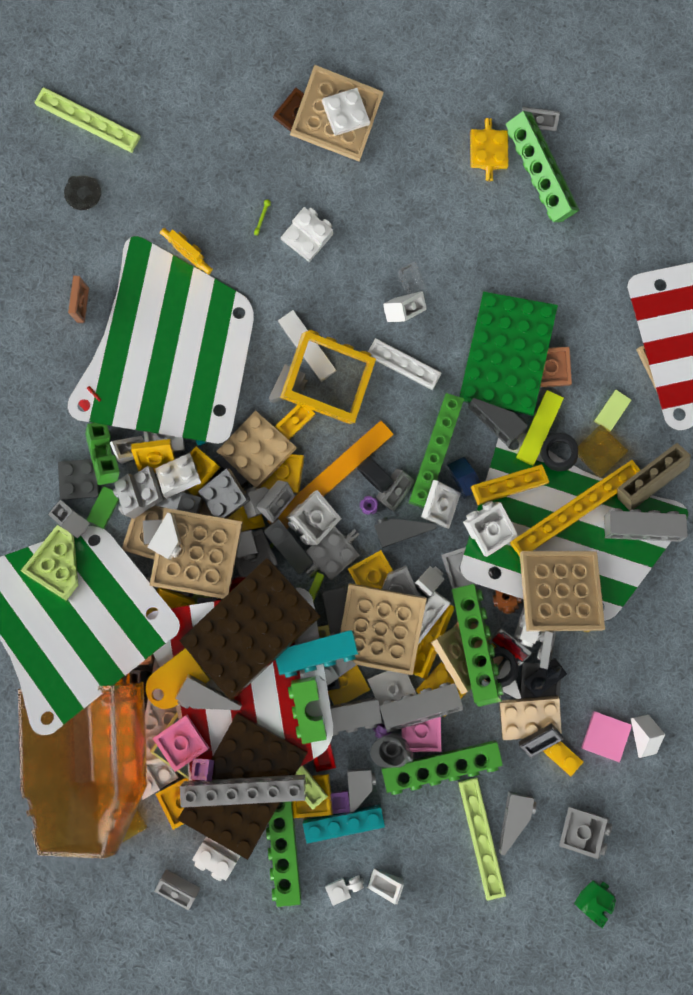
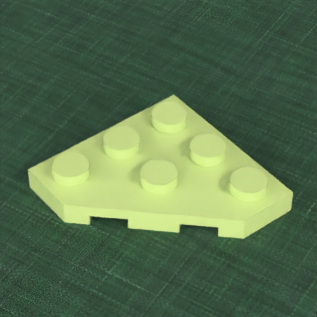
M57 525L21 571L65 601L68 600L78 587L74 536Z

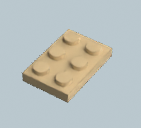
M455 626L431 643L443 661L446 670L453 678L456 687L460 690L461 694H464L472 688L461 633Z
M559 696L511 699L499 702L503 740L524 739L551 723L562 734Z

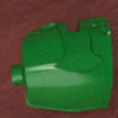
M592 880L580 892L574 904L603 929L608 921L604 912L606 911L610 915L613 913L616 899L615 895L608 889V884L605 882L600 884Z

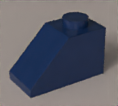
M462 457L447 466L465 499L473 495L471 487L481 482L466 458Z

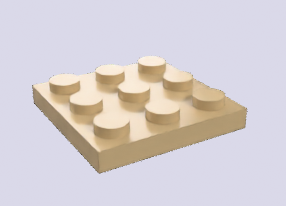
M255 410L216 452L221 454L247 481L259 489L297 447Z

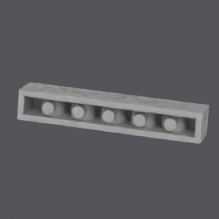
M305 774L215 779L212 781H184L180 786L181 807L305 801L306 799Z

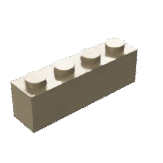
M676 443L619 486L618 500L629 510L635 509L690 466L691 455Z

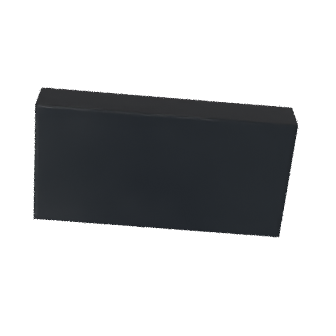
M551 723L520 740L519 747L531 758L562 741L563 736Z

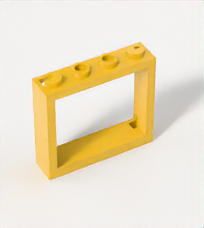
M305 331L301 334L280 398L348 424L355 423L376 358L371 357L372 354L369 352L354 350V347L351 345L338 344L334 338H323L316 331ZM309 341L366 363L350 413L292 391Z

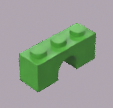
M98 423L87 424L85 435L98 485L114 483L118 481L119 468L115 455L111 454L108 426Z
M316 676L292 680L288 691L290 699L294 698L295 706L292 707L294 719L297 718L299 726H296L297 738L302 739V744L327 740L323 715L314 717L309 715L305 709L309 702L319 700Z

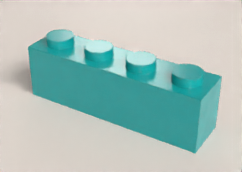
M350 630L288 647L276 659L279 675H285L286 678L296 676L297 671L303 669L307 673L317 670L316 666L324 664V667L336 665V660L344 659V662L355 660V655L360 653L354 631Z
M381 804L358 808L355 812L336 813L303 820L306 844L385 828Z

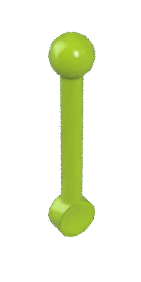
M269 199L264 201V208L254 231L256 236L260 232L267 208L271 205Z

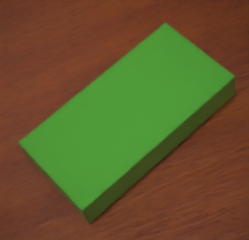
M103 486L87 521L105 529L119 502L113 490Z

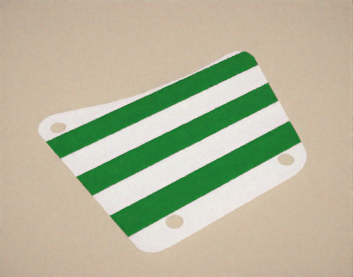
M138 236L130 237L125 242L123 248L118 289L104 336L93 360L69 398V413L79 421L217 444L223 443L230 437L254 321V312L249 300L236 290L146 239ZM237 307L245 310V316L241 319L233 316V310ZM88 386L100 397V402L87 390ZM84 399L90 402L89 410L85 412L80 411L77 407L78 402ZM221 404L225 406L226 413L218 417L214 414L213 409L216 405Z
M525 433L517 439L519 447L516 450L509 449L498 438L486 481L541 464L543 465L549 479L548 484L493 501L502 504L518 536L603 479L587 473L576 466L566 471L551 470L542 459V451H540L533 466L517 459L516 456L526 436ZM548 451L550 459L554 462H565V460ZM618 493L534 550L597 551L602 603L605 606L603 611L604 621L617 615L671 542L605 538L604 515L611 509L616 508L626 512L630 511L618 500ZM653 495L635 508L647 513L652 510H658L660 513L677 511L679 514H686V519L688 518V510L683 504L675 500ZM483 504L478 505L477 513L483 509ZM469 535L460 565L463 576L475 584L524 599L520 557L510 542L486 557L480 550L476 540L472 539ZM495 566L501 570L500 578L492 579L489 576L488 572L491 567Z
M88 526L86 532L80 535L79 538L74 536L78 587L67 601L21 571L43 542L0 557V641L9 654L19 679L29 723L32 729L40 735H49L57 731L175 637L179 631V620L153 586H149V581L111 534L99 527ZM92 535L100 536V543L96 546H90L88 543ZM151 607H155L159 611L158 616L153 620L146 617V611ZM52 712L54 715L52 723L49 725L42 724L41 716L43 713Z

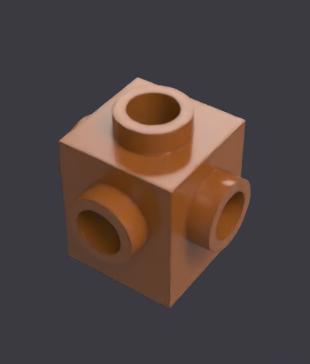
M497 590L496 595H493L494 606H498L499 611L504 614L514 613L515 610L519 609V603H522L521 598Z

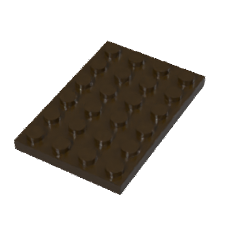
M266 558L179 641L227 698L232 701L321 616L277 567Z
M237 712L211 759L214 760L212 780L295 775L307 751ZM280 802L184 807L178 821L248 860Z

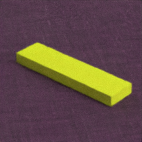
M546 390L518 451L517 459L532 466L535 464L564 397Z

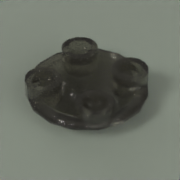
M71 176L64 189V198L68 205L80 211L93 208L101 197V188L97 180L88 176Z

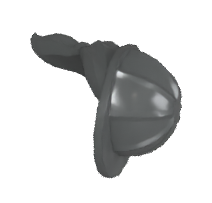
M388 734L377 739L370 749L371 758L378 766L399 768L413 760V753L410 751L406 739L398 734Z

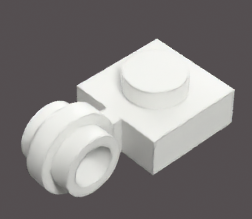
M359 875L348 880L349 884L347 885L344 878L325 885L332 905L334 906L351 898L350 889L353 892L363 889V878L360 879Z

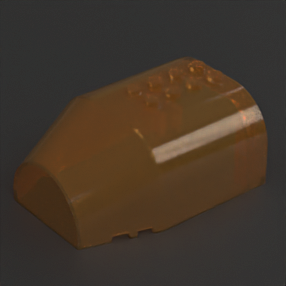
M143 681L117 682L113 685L98 686V690H101L103 694L57 731L49 735H40L32 729L22 690L18 689L20 791L22 799L27 798L29 810L26 811L27 817L31 816L35 829H32L31 832L38 856L104 859L118 853L148 785ZM49 711L43 713L41 723L44 725L52 723L54 719L53 713Z

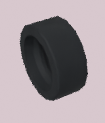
M555 433L548 436L543 442L541 448L542 459L551 470L566 471L577 462L578 445L570 435ZM557 442L568 444L572 452L570 458L565 462H554L550 459L548 451L552 444Z
M369 457L357 467L359 472L381 493H384L393 483L390 476Z
M494 648L495 656L493 658L502 656L510 662L509 673L504 678L497 679L498 683L505 687L516 680L519 673V665L509 650ZM486 659L480 660V666H479V667L484 666V665L486 664V661H487V660H486ZM486 678L485 680L490 684L491 679Z

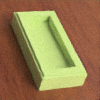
M615 390L594 422L610 432L631 402V399Z

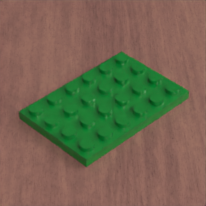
M483 291L459 396L464 399L463 402L470 403L475 398L511 412L534 416L558 305Z

